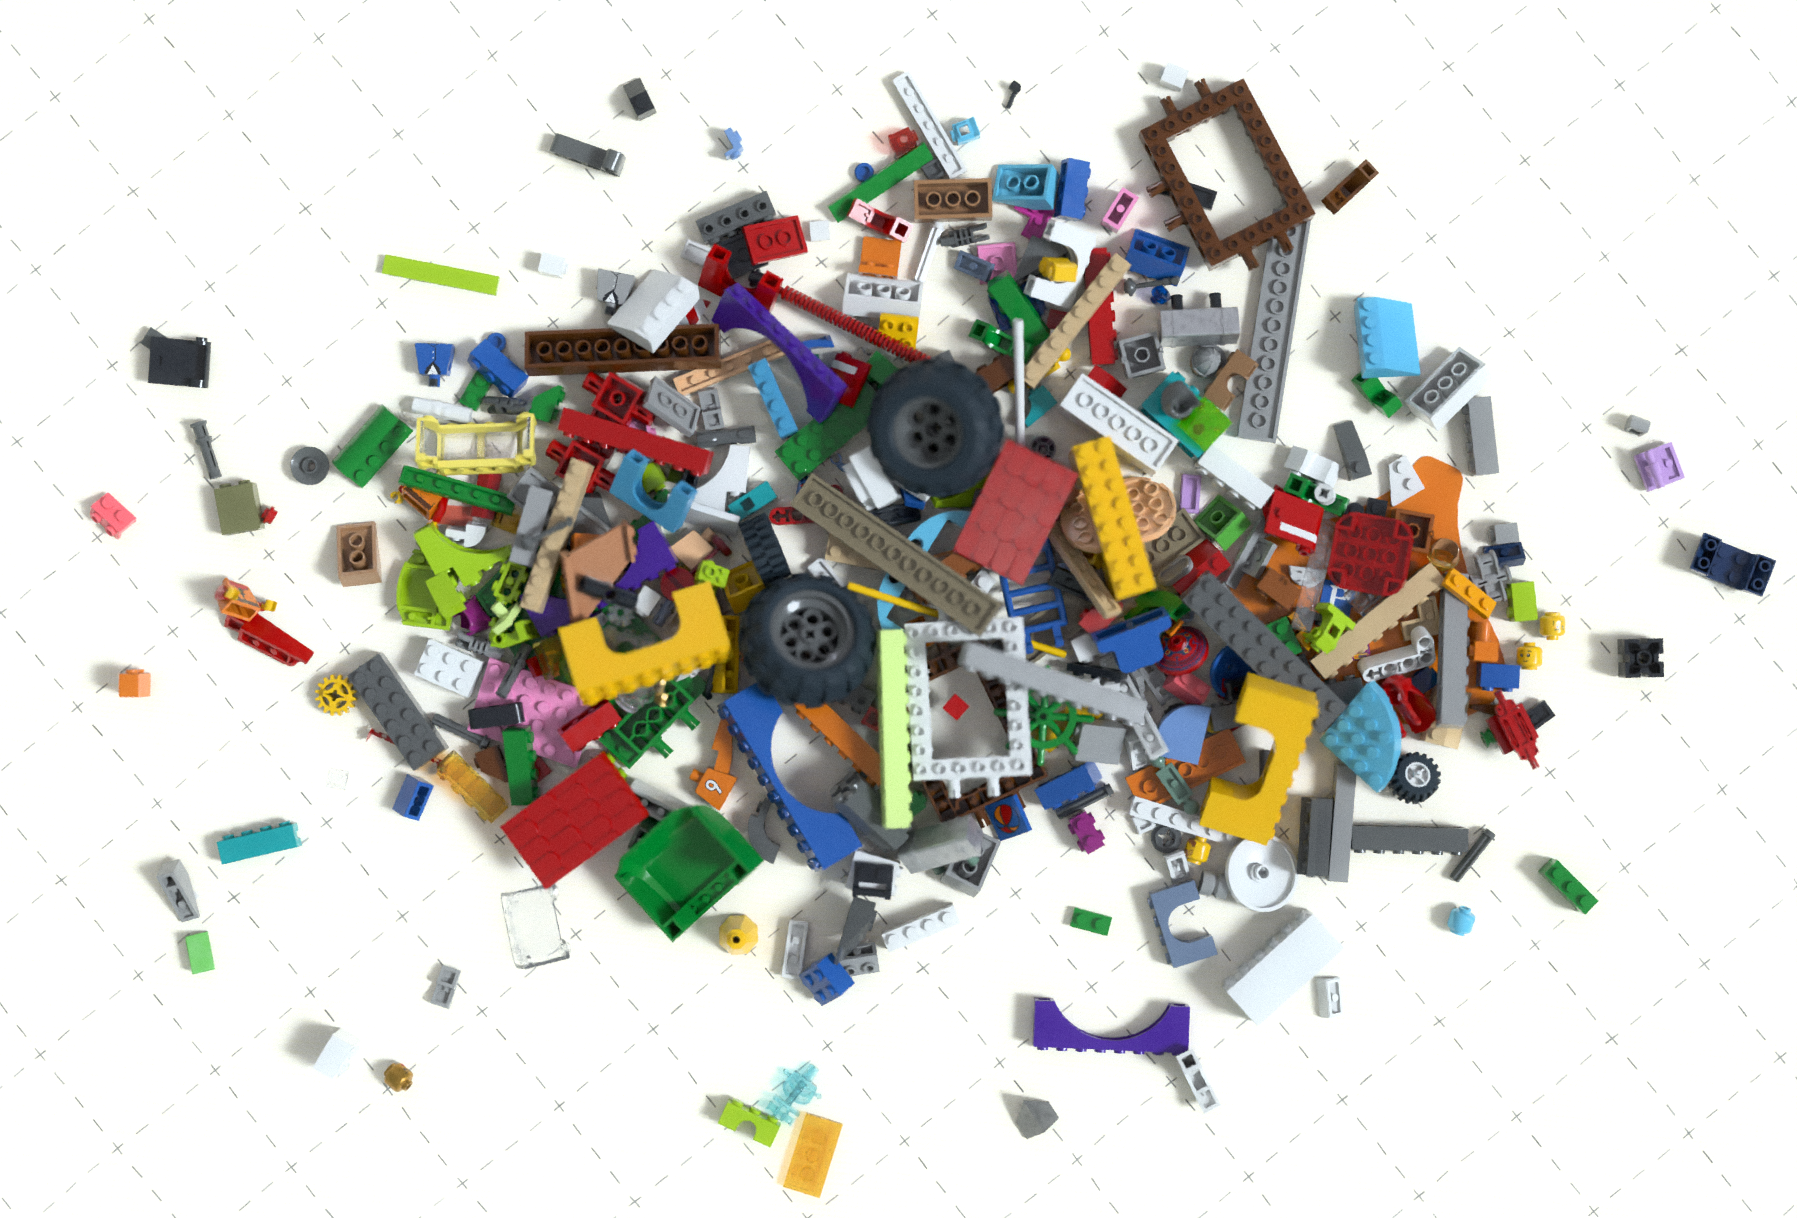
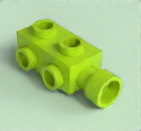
M509 560L508 563L504 562L499 572L502 576L499 581L496 580L491 590L494 592L493 596L496 597V602L500 601L503 605H507V603L513 604L514 601H518L519 595H521V590L519 589L522 583L525 584L529 577L527 567ZM514 571L519 572V576L516 578L512 577ZM506 589L511 590V593L509 595L504 594V591Z

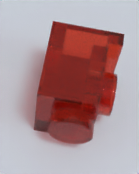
M909 127L888 135V141L896 157L917 146L916 141L919 140L915 130L910 131ZM905 136L908 140L907 142H901L900 138Z

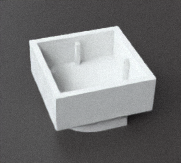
M869 446L850 456L851 462L842 466L859 500L868 511L876 507L878 509L885 508L902 498L898 486L894 484V480L891 481L882 472L884 468L877 458L874 459Z

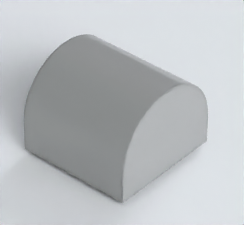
M1631 414L1623 430L1641 437L1648 433L1651 422Z

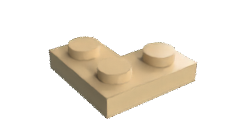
M1435 596L1428 597L1421 605L1416 604L1418 619L1400 622L1404 641L1411 640V631L1417 626L1425 627L1431 636L1439 634V612Z

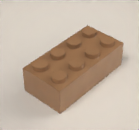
M991 178L914 180L915 223H932L933 221H992Z

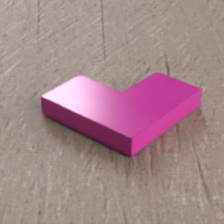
M1018 206L1013 207L1014 210L1029 217L1021 235L1029 240L1032 235L1041 239L1048 220L1054 215L1055 208L1053 210H1033Z

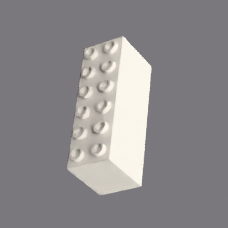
M1083 373L1056 409L1057 412L1096 439L1111 436L1115 452L1149 476L1157 473L1179 441Z
M1308 909L1299 911L1291 924L1286 923L1280 929L1281 933L1276 937L1272 936L1266 942L1267 945L1262 950L1260 948L1256 950L1249 962H1243L1233 976L1230 974L1223 981L1222 988L1258 1027L1345 949L1314 913Z

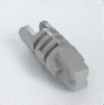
M458 631L457 636L459 639L455 642L457 647L470 652L473 651V653L483 655L484 657H492L499 660L503 657L505 648L492 647L491 641H487L485 638L477 637L474 634L467 636L465 634L467 632Z

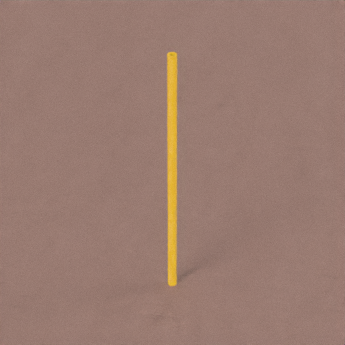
M848 582L847 588L851 591L938 618V610ZM1031 640L1033 649L1061 658L1066 657L1067 651Z

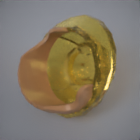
M1440 538L1429 547L1427 558L1437 570L1445 572L1454 568L1460 562L1459 546L1450 539Z

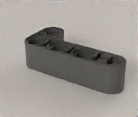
M555 133L549 150L550 153L617 177H620L626 160L625 155L609 148L605 150Z

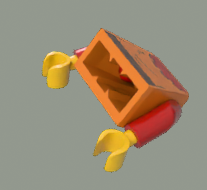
M402 485L398 488V492L394 491L390 494L392 499L398 495V499L395 501L396 504H401L405 500L428 521L432 519L433 524L439 530L437 523L441 522L446 512L448 498Z
M232 577L225 578L222 581L223 584L217 587L214 594L221 613L248 622L259 611L275 612L277 602L266 599V602L257 601L249 587L235 582Z

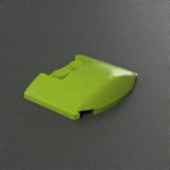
M414 549L412 551L414 554L407 562L405 561L397 583L396 602L397 609L403 620L401 622L406 626L450 631L453 616L448 619L443 617L425 581L436 575L422 550ZM451 567L452 571H450L448 574L449 576L454 575L456 581L458 582V575L455 572L454 568Z

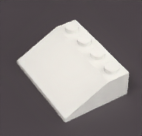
M653 269L607 322V326L654 353L700 299L698 286L682 276Z

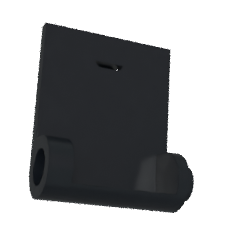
M151 337L148 383L208 388L211 342H208V338L196 337V340Z

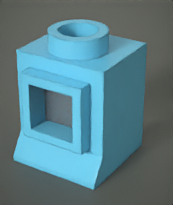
M974 117L953 124L952 130L949 131L952 141H956L958 146L980 139V132Z

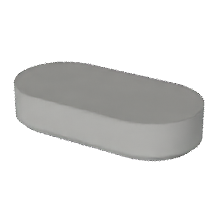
M1187 555L1179 556L1159 571L1157 579L1160 584L1168 587L1176 583L1193 569L1192 560Z

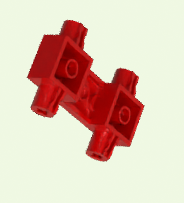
M591 371L582 383L583 389L596 396L591 405L594 409L590 415L630 426L634 418L650 426L657 416L643 406V400L646 397L647 391L617 373L609 372L606 379ZM618 395L622 396V402H619ZM578 436L577 440H572L569 447L556 439L551 441L545 451V456L559 463L554 472L555 475L565 479L571 459L574 458L594 466L586 493H593L596 486L607 492L610 491L616 474L606 468L617 450L616 447L611 446L610 449L600 447L599 442L592 441V444L580 441V436Z

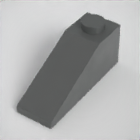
M1353 421L1334 425L1333 428L1349 481L1372 475L1367 455Z

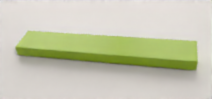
M385 254L382 274L493 296L497 295L500 277L387 254Z

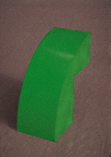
M1360 371L1350 380L1365 399L1387 418H1390L1403 406L1398 397L1385 389L1378 378H1362Z

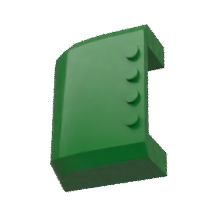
M703 804L691 805L671 811L627 851L619 860V867L614 878L673 943L723 896L747 878L764 859L718 811Z

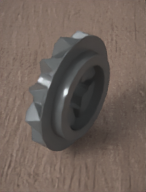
M1158 824L1151 832L1152 845L1159 852L1171 853L1181 844L1182 835L1180 830ZM1168 831L1169 836L1174 841L1167 840L1163 846V839L1158 835H1165Z

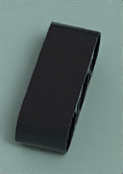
M522 702L467 710L471 730L525 722Z

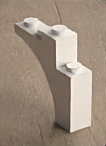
M730 445L728 456L722 468L709 482L696 489L698 492L693 502L726 512L727 492H731L730 496L742 497V493L747 494L750 446Z

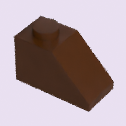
M499 744L475 753L474 763L477 769L480 768L481 772L506 783L508 782L506 760Z

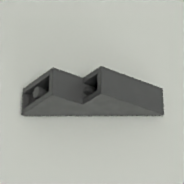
M1032 235L1014 280L1020 287L1026 282L1025 280L1029 277V274L1036 277L1041 274L1039 263L1043 257L1069 259L1070 253L1068 249L1061 243L1052 240L1048 242Z

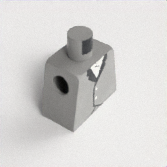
M598 268L597 300L605 303L603 314L613 316L616 313L617 306H622L630 297L636 282L634 275Z

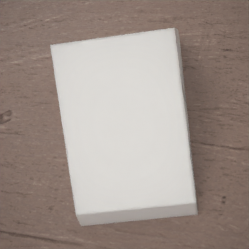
M1181 848L1171 853L1162 854L1172 883L1191 877L1185 853Z

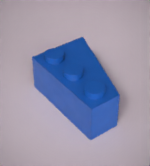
M1085 762L1077 767L1074 766L1070 768L1071 770L1061 775L1059 774L1036 787L1034 791L1045 810L1049 808L1055 810L1062 806L1061 802L1065 800L1071 802L1079 797V793L1084 791L1087 794L1096 789L1095 785L1103 778L1094 762Z

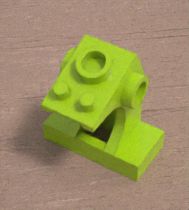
M705 559L698 565L694 583L698 585L710 581L711 586H713L714 596L716 597L718 587L725 588L730 570L717 566L715 562Z
M1318 602L1315 610L1322 615V623L1319 627L1313 628L1310 633H1303L1302 635L1306 637L1304 641L1307 644L1312 642L1310 646L1318 653L1322 650L1328 654L1336 648L1343 631H1353L1356 624L1331 602ZM1333 625L1331 634H1328L1330 627Z
M493 617L492 621L489 622V626H491L489 641H491L492 647H511L541 637L532 619L514 623L516 629L513 632L505 629L498 635L492 629L499 617Z

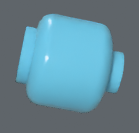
M1461 905L1460 908H1453L1451 910L1447 925L1452 933L1465 936L1473 928L1475 915L1471 913L1470 908Z

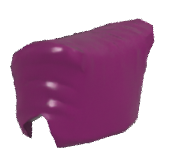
M475 595L470 596L464 602L467 609L453 616H461V627L470 630V632L465 633L467 636L491 627L489 622L492 619L483 611Z

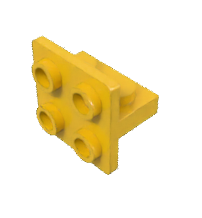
M881 313L879 331L887 334V337L891 336L896 341L899 340L905 343V345H909V348L913 347L916 349L919 317Z

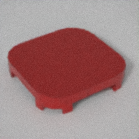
M1349 512L1343 515L1335 525L1329 566H1327V574L1330 580L1337 587L1381 596H1392L1399 593L1406 583L1414 543V534L1411 527L1406 522L1394 518L1359 512Z

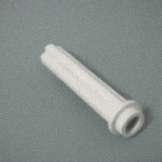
M936 221L930 224L931 229L914 275V279L919 282L925 281L941 232L945 230L943 228L944 225Z

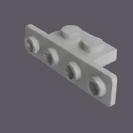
M1262 515L1255 522L1254 527L1223 580L1225 584L1233 589L1237 588L1244 574L1259 580L1277 548L1276 544L1264 539L1267 533H1264L1266 521Z

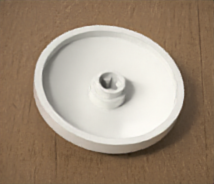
M1275 836L1272 840L1268 841L1267 846L1246 839L1240 840L1232 848L1226 861L1225 878L1228 889L1234 899L1249 910L1269 912L1281 908L1292 898L1298 885L1299 875L1297 874V860L1294 853L1284 841Z

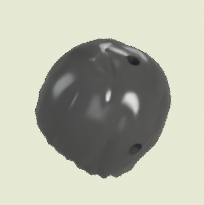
M1180 380L1168 385L1161 394L1160 402L1163 411L1174 419L1184 418L1196 407L1200 406L1195 394Z

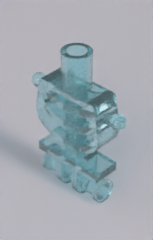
M811 1063L803 1074L797 1070L790 1073L788 1069H784L783 1074L787 1075V1078L784 1080L782 1088L787 1099L784 1100L775 1093L772 1099L778 1102L779 1106L772 1103L773 1101L771 1100L765 1109L773 1112V1116L780 1115V1121L784 1120L789 1124L788 1126H791L796 1118L791 1117L788 1113L791 1112L796 1117H799L801 1113L792 1106V1103L806 1105L811 1102L813 1096L817 1099L822 1098L820 1093H816L817 1085L812 1082L820 1070ZM787 1083H789V1086H790L791 1089L793 1090V1091H791L792 1093H790V1092L788 1091L787 1086H786ZM798 1095H800L802 1097H806V1099H799L797 1097H799ZM782 1107L786 1108L784 1113L780 1111Z

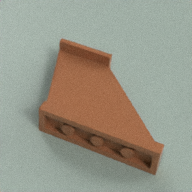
M622 520V524L571 552H559L571 625L587 620L601 601V599L578 591L581 578L587 575L601 581H609L613 584L628 562H635L637 548L632 542V537L635 536L634 529L626 520Z

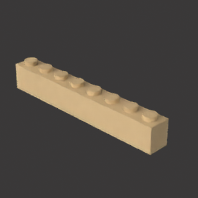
M1117 253L1114 254L1024 368L1025 384L1033 390L1037 387L1131 268L1130 263Z
M574 458L571 459L547 529L557 525L560 521H564L567 516L573 518V525L571 527L566 526V528L543 538L520 607L543 614L561 563L559 552L566 549L594 469L593 465Z
M1427 562L1406 580L1404 587L1399 593L1386 596L1354 622L1356 625L1353 631H1343L1333 651L1326 654L1321 650L1308 662L1322 679L1329 678L1330 680L1338 674V668L1342 665L1346 667L1353 661L1352 657L1358 653L1360 655L1368 649L1367 645L1372 640L1374 643L1383 636V631L1387 628L1389 630L1394 628L1398 624L1397 620L1403 616L1405 618L1413 612L1412 607L1417 603L1418 605L1423 604L1428 599L1427 595L1432 591L1436 593L1443 587L1441 583L1444 577L1431 562Z

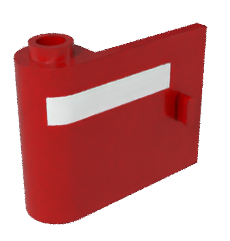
M844 351L841 354H836L830 370L847 385L839 403L853 408L872 365L854 359L851 354Z
M1275 489L1264 533L1296 544L1295 549L1300 555L1310 556V554L1315 553L1324 509L1321 506Z

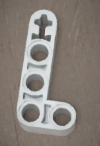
M1423 626L1415 627L1410 635L1411 645L1360 659L1357 663V668L1363 679L1367 682L1377 681L1394 674H1402L1432 665L1436 660L1433 638L1427 629Z

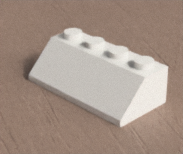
M847 273L842 312L850 316L879 319L881 313L920 317L924 282Z

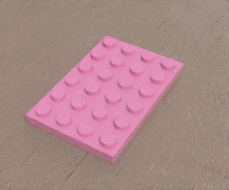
M490 657L474 708L522 702L525 722L474 730L470 729L469 723L467 730L482 736L488 735V738L503 743L502 731L507 726L530 725L531 731L534 733L533 750L536 751V755L576 768L582 750L573 753L557 729L592 705H583L574 685L545 675L533 678L530 670L522 668L507 699H503L497 696L495 692L499 688L511 663Z

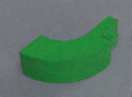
M976 319L968 336L981 345L999 354H1003V356L1008 354L1014 360L1013 337L989 323ZM1023 341L1024 363L1026 364L1035 347Z
M1290 473L1283 491L1289 495L1321 506L1324 512H1329L1339 517L1344 515L1350 502L1349 498L1336 494V499L1332 504L1322 505L1315 498L1314 494L1318 485L1312 483L1309 479Z
M1161 590L1150 591L1134 599L1138 605L1130 609L1123 618L1128 620L1163 606L1169 616L1177 621L1191 609L1180 598L1170 592Z

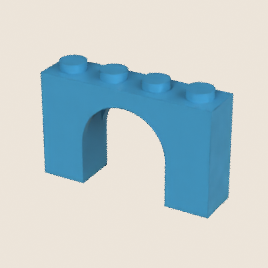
M766 358L749 365L748 368L781 440L783 441L794 436L799 430Z
M633 449L624 456L609 492L617 499L630 505L634 510L647 516L648 519L655 521L665 530L675 533L683 525L698 490L684 481H680L672 488L667 502L662 503L653 500L647 495L642 485V476L650 459Z

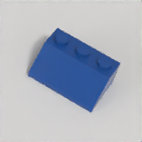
M1135 228L1125 260L1131 264L1129 271L1145 275L1148 278L1162 280L1168 277L1173 278L1175 275L1181 278L1190 247Z

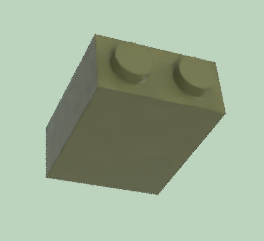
M243 480L238 481L239 485L231 486V483L219 485V489H213L222 535L229 536L265 529V525L262 523L263 518H261L262 509L257 483Z

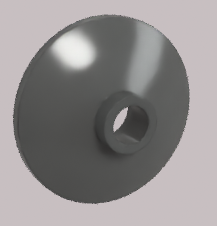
M316 447L301 448L293 455L290 464L294 478L305 485H316L322 482L328 475L330 467L326 454ZM310 463H314L315 468L313 470L309 469Z

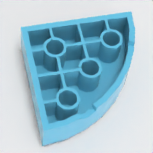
M1373 680L1363 687L1319 741L1378 793L1386 787L1396 770L1398 757H1400L1401 730L1396 711L1393 710L1389 702L1390 699L1385 691Z

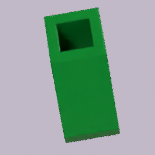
M557 385L535 396L529 413H534L537 420L553 424L559 417L560 410H557L559 403H563L566 392H564V387Z

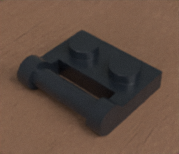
M855 861L852 897H858L859 895L891 900L894 865ZM859 882L886 884V890L859 888Z

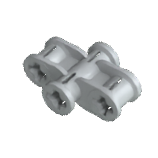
M1493 549L1489 550V553L1474 555L1473 558L1478 575H1470L1469 580L1479 589L1482 588V591L1495 602L1507 601L1502 581L1512 580L1508 565L1504 564L1503 567L1499 568L1498 559Z

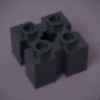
M1663 638L1617 639L1618 654L1623 655V662H1618V678L1664 677V661H1659V654H1664ZM1639 655L1643 656V660L1638 659Z

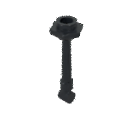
M716 663L712 664L709 668L707 683L702 693V696L707 700L713 697L711 691L713 689L712 683Z

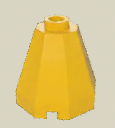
M730 915L719 927L720 945L731 955L748 954L759 941L758 925L747 915Z

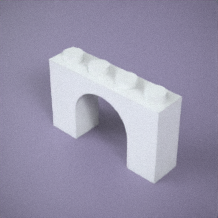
M1049 219L1043 238L1061 243L1068 249L1071 262L1076 263L1078 267L1076 282L1048 281L1029 274L1023 293L1071 309L1072 305L1076 302V293L1078 287L1083 282V273L1089 265V256L1096 245L1097 235Z

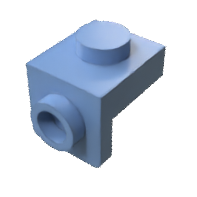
M730 127L724 132L733 148L724 153L727 160H735L742 155L741 152L744 150L740 144L742 138L738 131L733 132Z

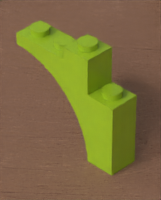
M433 522L415 530L413 533L434 574L437 575L444 571L449 573L452 571L451 567H453L464 587L467 585L472 587L480 583V579L483 576L482 569L485 572L493 568L494 563L508 561L512 552L511 544L489 550L461 546L445 537Z

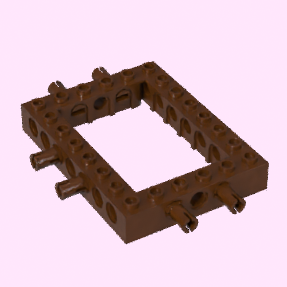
M1202 78L1201 82L1198 80L1194 83L1202 98L1201 100L1182 110H1177L1171 96H1167L1166 99L1163 98L1159 101L1167 117L1140 130L1138 137L1161 179L1147 186L1146 190L1147 193H1150V198L1164 191L1169 193L1179 214L1165 220V227H1168V232H1171L1183 224L1186 226L1209 272L1237 257H1242L1248 271H1252L1253 268L1256 269L1260 266L1252 253L1253 249L1276 239L1283 254L1294 249V246L1286 233L1312 220L1316 213L1244 78L1215 93L1211 92L1205 78ZM1233 106L1237 113V119H1240L1246 130V136H1249L1255 147V153H1258L1264 164L1263 168L1268 171L1273 181L1272 185L1277 188L1282 198L1281 202L1286 205V208L1220 241L1168 142L1175 140V137L1187 131L1188 133L1191 132L1194 127L1204 122L1205 124L1208 123L1210 119L1220 114H1226L1230 107Z
M983 639L968 641L986 647ZM947 641L935 642L940 653L939 656L927 661V669L930 671L928 673L929 682L962 667L957 664L963 644L952 649ZM976 671L993 708L1007 709L1005 685L1000 683L998 678H984L981 676V672ZM906 704V712L910 714L909 708ZM998 716L1009 739L1008 717ZM907 727V732H909L910 736L907 752L910 753L912 761L911 729ZM1031 747L1033 773L1031 775L1000 776V796H994V788L993 796H987L986 782L961 794L960 798L954 797L951 799L948 798L949 792L942 779L921 780L941 823L974 813L982 829L985 827L982 819H984L987 826L992 824L984 810L985 806L1017 794L1023 809L1026 808L1019 794L1020 789L1048 777L1044 766L1037 765V752L1035 748ZM912 769V770H910L911 782L914 781V779H913V769Z

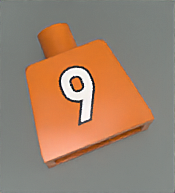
M708 767L705 773L694 768L689 779L698 783L695 792L720 811L738 777Z

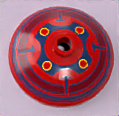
M1180 626L1172 637L1164 632L1159 637L1164 655L1160 661L1155 663V666L1161 672L1171 676L1186 675L1195 671L1205 662L1209 653V643L1205 634L1192 626Z

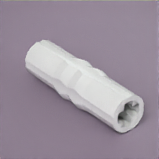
M414 397L412 403V413L429 415L443 420L466 424L471 422L473 415L472 408L439 400Z

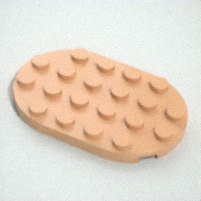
M1132 477L1124 479L1142 542L1159 538L1169 530L1176 517V501L1173 493L1166 485L1151 481V478ZM1081 491L1079 497H1077L1078 502L1070 507L1066 505L1062 509L1063 512L1060 518L1062 532L1068 542L1074 547L1086 552L1101 553L1088 505Z

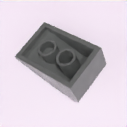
M853 897L834 964L838 965L866 937L867 931H872L878 912L874 910L875 902Z

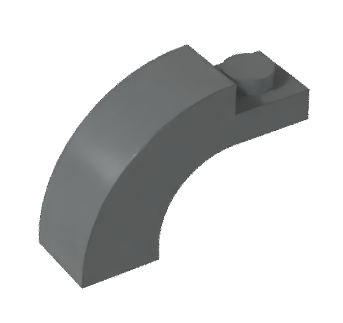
M765 798L763 802L759 801L756 812L759 814H750L748 835L751 845L764 860L774 864L781 844L772 841L765 831V819L771 806L769 799Z

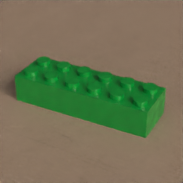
M865 380L853 408L838 403L831 417L820 424L813 419L774 451L798 481L809 476L867 428V418L870 416L871 402L876 391Z

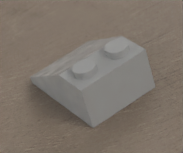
M983 833L981 854L978 856L979 862L974 866H969L966 860L947 864L939 881L974 898L981 891L1001 841Z

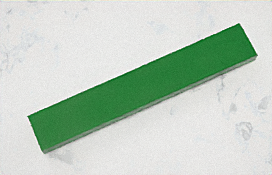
M921 142L827 205V207L839 223L847 217L846 215L854 198L867 204L934 158L926 144Z
M407 465L403 466L398 484L509 516H512L516 505L506 497L507 493Z

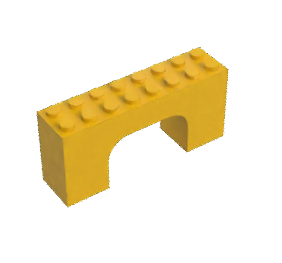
M1111 436L1073 446L1068 454L1072 471L1079 474L1075 482L1078 491L1083 492L1103 557L1101 568L1108 591L1116 602L1150 592L1156 588Z
M710 581L672 593L680 616L679 631L670 640L627 654H617L610 651L597 617L560 628L559 633L574 684L583 705H594L599 700L613 699L618 694L624 692L632 693L637 688L643 686L650 687L655 682L669 681L674 676L680 674L688 675L693 670L699 668L707 669L712 664L718 662L725 663L733 658L732 648Z
M1249 672L1247 673L1236 704L1235 721L1267 731L1272 735L1274 741L1263 772L1254 783L1240 785L1211 776L1200 808V826L1267 846L1268 841L1274 837L1275 823H1279L1281 805L1285 806L1287 788L1291 789L1294 780L1292 777L1293 771L1297 772L1299 768V755L1305 751L1306 736H1310L1313 725H1311L1312 719H1316L1319 712V707H1317L1319 701L1316 700V693Z

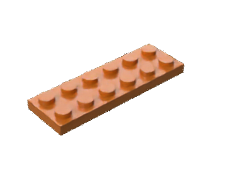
M1230 729L1221 730L1204 739L1198 765L1165 758V764L1167 765L1169 762H1172L1190 789L1209 781L1211 776L1217 777L1246 763ZM1149 765L1125 777L1133 796L1160 804L1172 799V796L1155 774V772L1160 770L1158 767Z

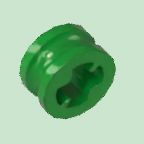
M1489 728L1485 732H1479L1487 748L1490 747V744H1496V740Z

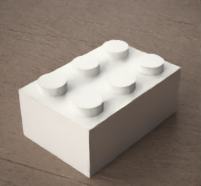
M429 639L414 675L465 697H471L486 661L438 640Z

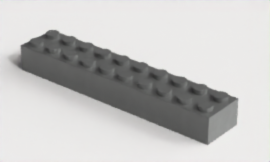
M1205 570L1179 597L1259 676L1316 693V700L1319 701L1317 706L1319 707V712L1316 719H1312L1311 725L1319 734L1348 707L1208 570Z

